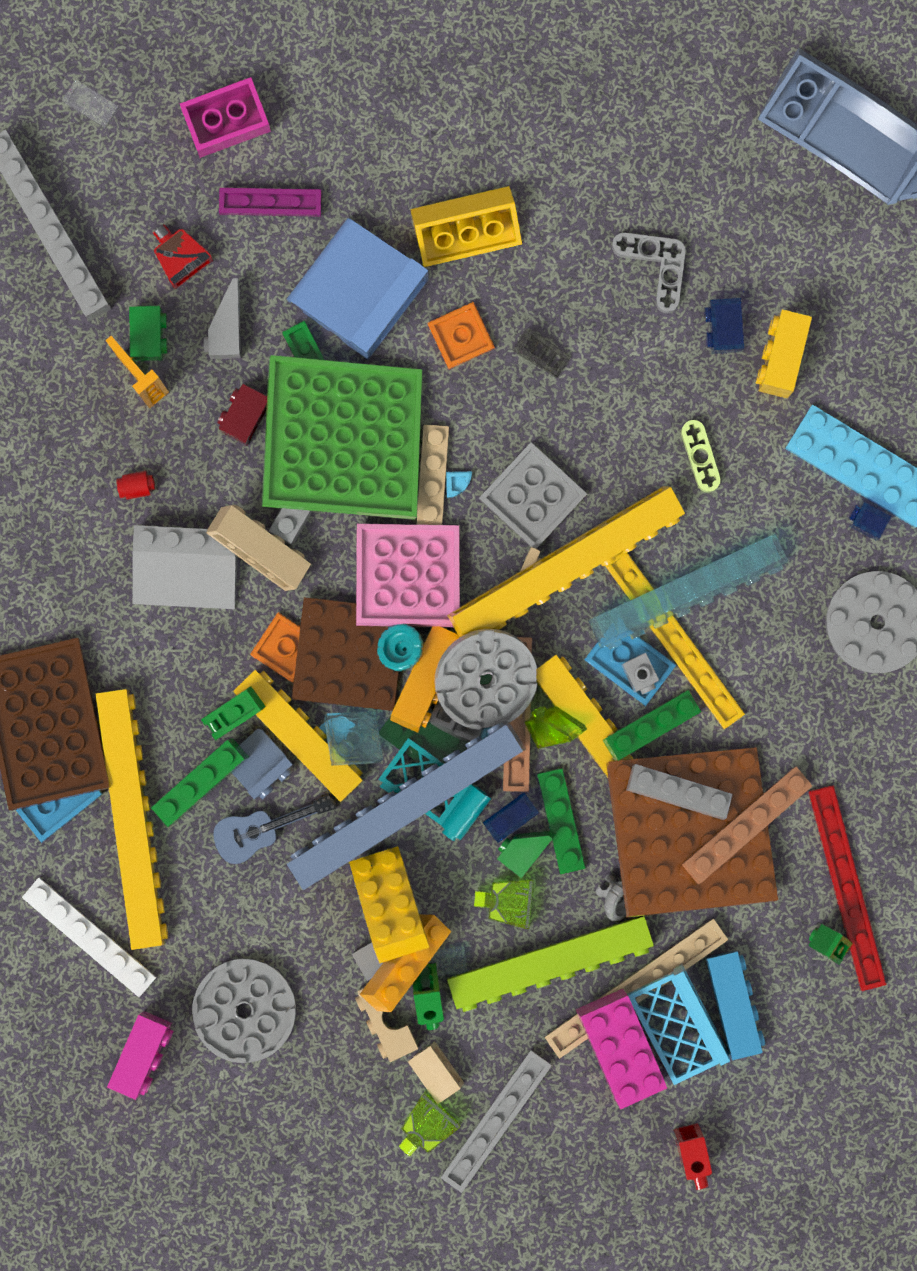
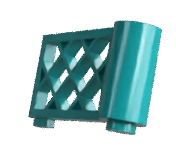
M408 738L378 779L383 782L380 787L388 793L394 791V793L398 794L401 792L399 786L404 783L394 784L387 779L392 769L403 768L404 780L407 782L406 767L421 765V772H423L425 764L437 763L440 767L444 763ZM409 746L418 751L420 762L405 763L404 753ZM423 755L430 761L423 762ZM401 758L402 765L395 766ZM474 784L453 795L452 797L454 798L450 804H448L447 799L445 801L446 809L440 817L431 810L425 813L444 828L442 833L452 841H455L456 838L463 839L492 799Z

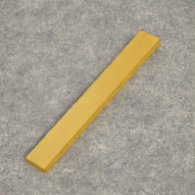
M622 551L614 556L615 560L605 567L722 728L726 729L744 716L743 710L629 554Z

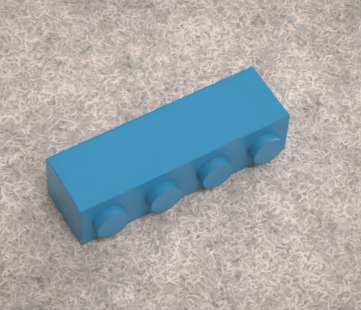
M734 950L705 957L730 1058L736 1060L763 1053L761 1046H765V1040L762 1031H757L755 1021L759 1020L756 1006H751L749 996L753 995L750 981H745L743 971L746 970V964L743 955H738V952Z

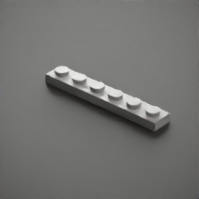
M530 1049L443 1172L441 1179L461 1193L552 1064Z

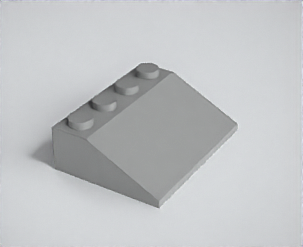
M134 525L133 604L235 609L238 556L206 533L208 529Z

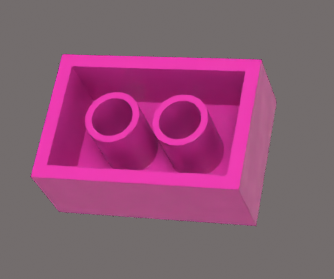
M251 77L180 103L200 158L271 132Z
M145 1011L137 1016L107 1088L135 1100L140 1095L144 1096L148 1092L153 1078H150L149 1075L151 1071L155 1072L158 1069L163 1058V1054L159 1052L162 1047L168 1045L174 1032L170 1029L171 1022Z

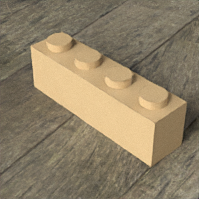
M229 505L221 507L206 533L284 591L297 589L311 565L304 559L305 556L298 550L290 549L286 546L285 541L281 537L265 530L266 527L261 522L245 515L246 512L239 506Z

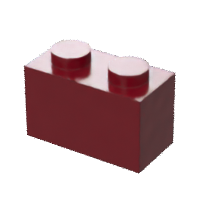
M242 384L240 389L235 388L229 400L232 404L228 412L226 410L222 412L217 424L220 425V432L248 446L267 410V396Z

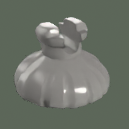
M607 875L604 879L609 882L608 889L603 890L598 886L596 894L601 898H606L604 909L607 917L612 921H620L626 917L622 880L616 882L615 877Z

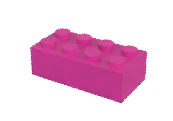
M623 988L576 1009L613 1098L620 1110L667 1089L631 1001Z

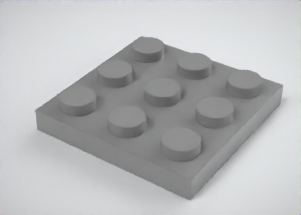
M530 443L479 497V500L530 547L537 549L584 499L587 493L533 443Z

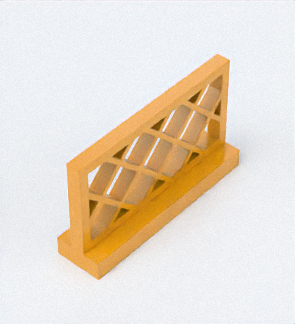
M112 336L105 340L120 361L137 379L138 382L132 387L149 408L153 407L169 393L157 374L151 370L144 375Z

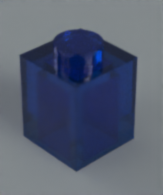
M863 502L860 507L855 505L848 518L852 520L849 527L877 541L880 539L892 516Z

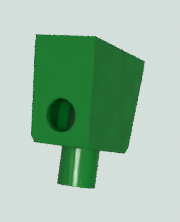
M434 963L427 964L412 984L418 1024L424 1025L427 1030L437 1029L440 1026L439 1022L444 1021L437 966ZM426 987L431 988L430 991H423V992H422V989H424V988H426Z

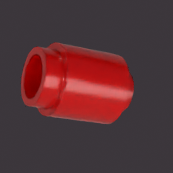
M147 470L124 474L122 478L116 479L120 499L126 498L130 500L151 496V490H155L153 475H148Z

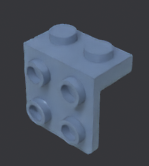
M257 729L239 745L249 758L232 774L248 790V793L254 800L259 797L263 800L274 790L271 786L278 779L283 782L292 774L293 771L290 768L294 764L263 730Z

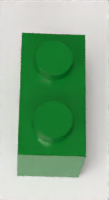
M160 306L129 307L130 358L133 361H162L163 354L168 353L167 338H163V328H167V313H162Z

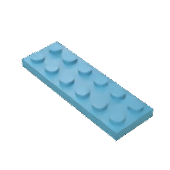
M812 404L785 449L916 528L917 468Z

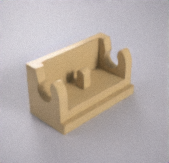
M435 1041L408 1061L437 1104L461 1089L464 1085L463 1080Z

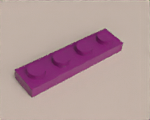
M219 188V214L321 217L322 192L321 189Z

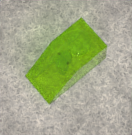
M545 706L539 707L532 711V717L524 722L538 749L571 742L587 730L583 723L557 706L547 709Z

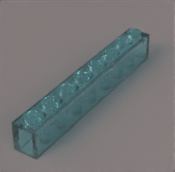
M773 534L587 621L599 647L607 646L608 650L622 645L621 639L629 635L631 639L645 634L644 628L653 625L656 629L669 623L667 618L674 614L680 618L692 612L690 607L698 603L700 607L714 602L713 596L722 593L725 597L738 591L736 586L743 582L746 583V586H749L761 580L759 575L767 571L769 575L783 570L782 564L787 563L788 559L776 534Z

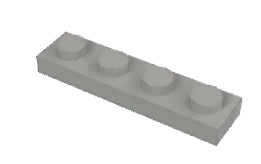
M637 764L632 766L626 789L630 792L722 820L727 818L732 798L731 793Z

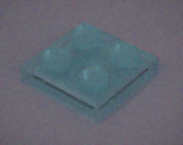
M375 711L327 713L324 716L331 766L381 763L383 755Z

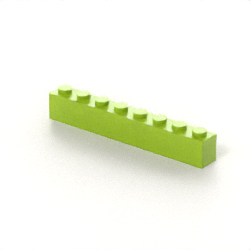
M639 916L449 977L447 981L456 1009L462 1008L463 1012L478 1008L477 1003L485 1000L487 1004L502 1000L501 995L510 992L512 996L525 993L528 986L536 984L537 988L550 985V979L560 977L561 980L575 977V971L584 968L587 973L601 968L600 963L609 961L610 965L625 960L624 956L634 953L635 957L650 952L649 948L654 945L645 917Z

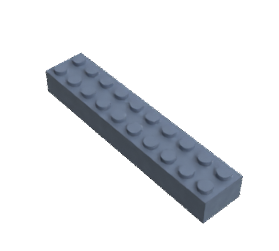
M502 722L487 730L488 737L484 739L481 736L476 737L465 744L467 750L464 752L454 751L443 758L445 764L439 767L437 763L421 772L423 778L417 781L415 777L399 786L401 792L398 794L392 791L377 800L380 805L376 808L370 805L355 814L358 819L354 822L349 818L334 828L335 834L330 835L327 832L312 841L313 848L309 849L308 846H305L290 855L292 861L287 863V866L303 890L307 889L526 750L512 725L509 723L504 726Z

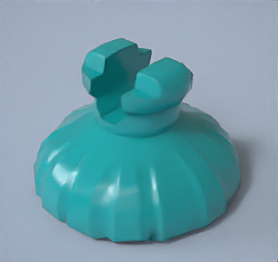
M406 624L393 625L381 634L378 640L377 655L385 667L394 671H403L412 668L419 661L423 652V640L420 633L414 627Z

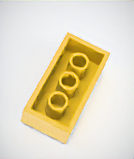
M397 846L350 861V868L379 963L429 948L399 847Z

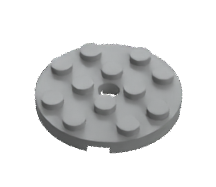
M883 571L865 572L846 581L833 595L826 613V631L835 653L849 666L863 672L875 674L891 672L911 662L917 656V589L904 578ZM874 615H880L884 620V626L879 630L874 629L870 624V620Z
M498 629L476 630L458 638L443 653L435 672L436 695L444 711L462 726L480 730V728L494 727L501 722L506 725L519 717L532 701L537 687V666L531 652L516 636ZM491 674L492 681L489 684H480L481 675Z
M235 959L217 966L205 976L195 993L192 1014L195 1030L200 1040L212 1053L227 1061L248 1063L269 1057L286 1042L294 1026L296 1003L289 983L274 967L255 959ZM242 1003L249 1004L251 1007V1015L247 1018H242L237 1013V1008Z

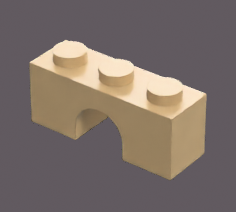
M365 987L357 991L359 996L355 997L361 1012L366 1010L370 1018L366 1023L371 1034L377 1033L381 1043L377 1044L383 1059L388 1057L389 1061L392 1062L417 1050L419 1047L409 1025L406 1024L399 1028H392L386 1025L382 1017L383 1012L375 1010L360 995Z

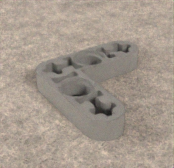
M632 233L616 235L612 242V250L617 256L661 262L656 306L663 313L674 312L680 300L686 252L684 244L680 240ZM622 239H627V244L634 245L635 240H639L637 246L638 254L633 253L634 248L627 247L625 251H620L621 248L616 243H620ZM652 242L656 247V251L652 255H646L642 252V244ZM660 243H664L663 249H671L672 245L677 246V250L681 251V254H677L675 258H672L671 253L663 252V257H659ZM665 271H675L678 275L677 281L667 283L663 278ZM661 286L668 289L677 288L676 292L674 290L671 291L670 299L674 301V304H670L669 308H666L665 304L660 302V299L665 298L667 289L661 290Z

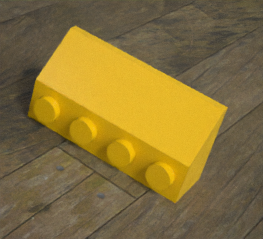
M509 186L410 209L423 267L522 244L515 202Z

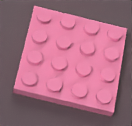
M357 524L356 626L406 624L413 627H453L447 615L460 608L459 526Z

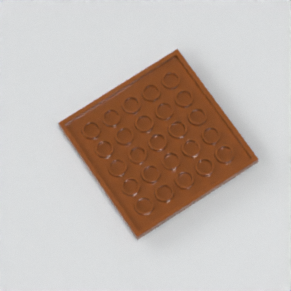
M757 748L609 761L606 763L626 917L778 901L768 825L701 884H697L682 866V863L763 794ZM637 764L731 793L732 798L727 818L725 820L627 791L632 766Z

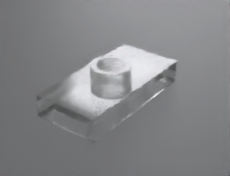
M76 79L62 100L64 104L105 129L119 109L118 105Z

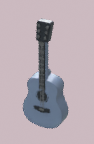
M328 794L314 801L311 805L273 820L264 811H257L247 817L233 816L224 818L214 828L216 848L226 862L231 864L243 863L250 859L260 848L268 847L275 843L277 839L275 829L316 813L321 814L335 810L337 805L333 795Z

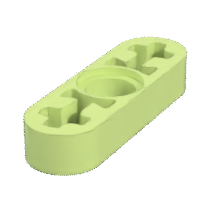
M690 420L682 427L681 435L693 474L701 491L713 492L720 484V475L708 437L701 422ZM691 425H693L694 429L699 428L700 430L697 434L698 442L704 441V444L696 445L692 449L689 444H694L693 437L686 434ZM702 449L707 452L708 459L705 463H697L694 460L693 455L696 450ZM711 464L712 469H707L709 477L715 478V481L712 482V487L702 484L701 480L705 478L704 471L698 473L697 468H705Z

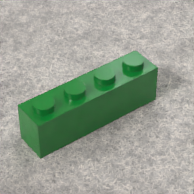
M233 738L228 739L153 805L151 809L167 827L174 825L244 763L249 756Z

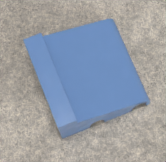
M347 218L288 296L287 301L298 306L303 313L326 330L336 334L345 344L369 360L429 280L428 270L353 220Z

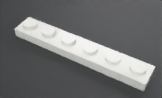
M40 877L22 896L26 902L138 997H141L157 978Z

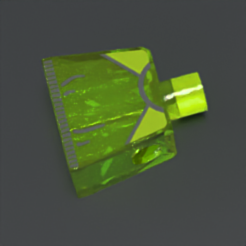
M534 880L491 882V893L475 891L474 907L489 908L488 919L529 929Z
M424 1091L401 1126V1129L408 1136L399 1147L408 1156H411L419 1146L429 1153L461 1127V1123Z

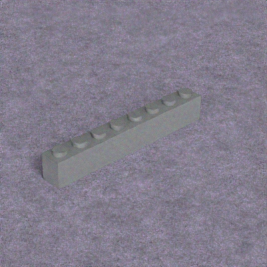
M6 129L0 132V171L78 305L90 322L111 310L10 135Z

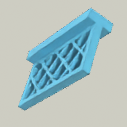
M683 964L674 968L673 972L627 994L674 1085L719 1063L724 1065L730 1062L729 1052ZM672 980L676 988L673 997L660 994L661 985ZM642 994L654 996L650 1009L639 1006L636 997ZM657 998L671 1002L667 1014L653 1010ZM675 1003L686 1007L687 1014L685 1020L671 1016ZM643 1012L648 1013L647 1018L644 1016ZM651 1014L665 1019L661 1031L650 1027L649 1020ZM689 1016L691 1017L693 1023L688 1021ZM669 1020L683 1024L679 1037L665 1032ZM686 1026L698 1030L699 1035L696 1042L682 1038ZM663 1037L677 1041L673 1053L662 1050L660 1045ZM701 1038L705 1045L700 1044ZM680 1043L694 1046L690 1059L677 1055ZM698 1048L709 1051L712 1057L711 1060L705 1063L694 1060ZM675 1059L689 1063L686 1072L675 1075L672 1069Z

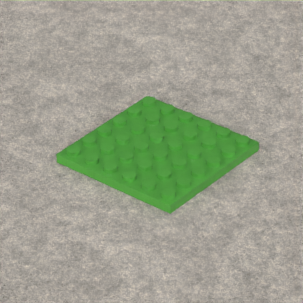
M270 355L262 507L416 519L422 370Z

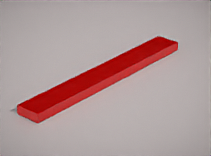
M834 785L809 791L810 802L847 939L853 943L850 947V953L860 990L866 991L885 986L887 984Z

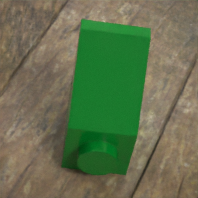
M551 830L515 834L512 840L506 838L498 848L501 854L497 860L522 878L556 833Z
M821 924L819 928H815L811 933L808 946L840 965L853 943L840 933Z

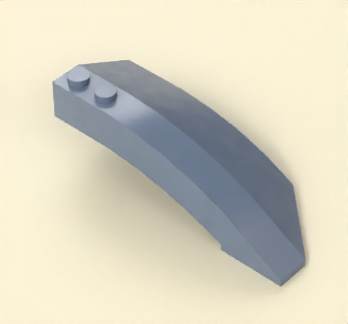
M798 48L783 71L758 120L817 155L887 203V205L905 199H916L917 124L863 87Z

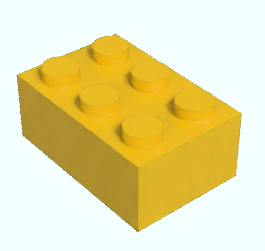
M783 309L778 316L774 315L768 329V335H772V337L765 344L761 358L766 360L765 365H762L761 369L758 370L755 382L760 384L759 392L787 399L793 393L812 317Z

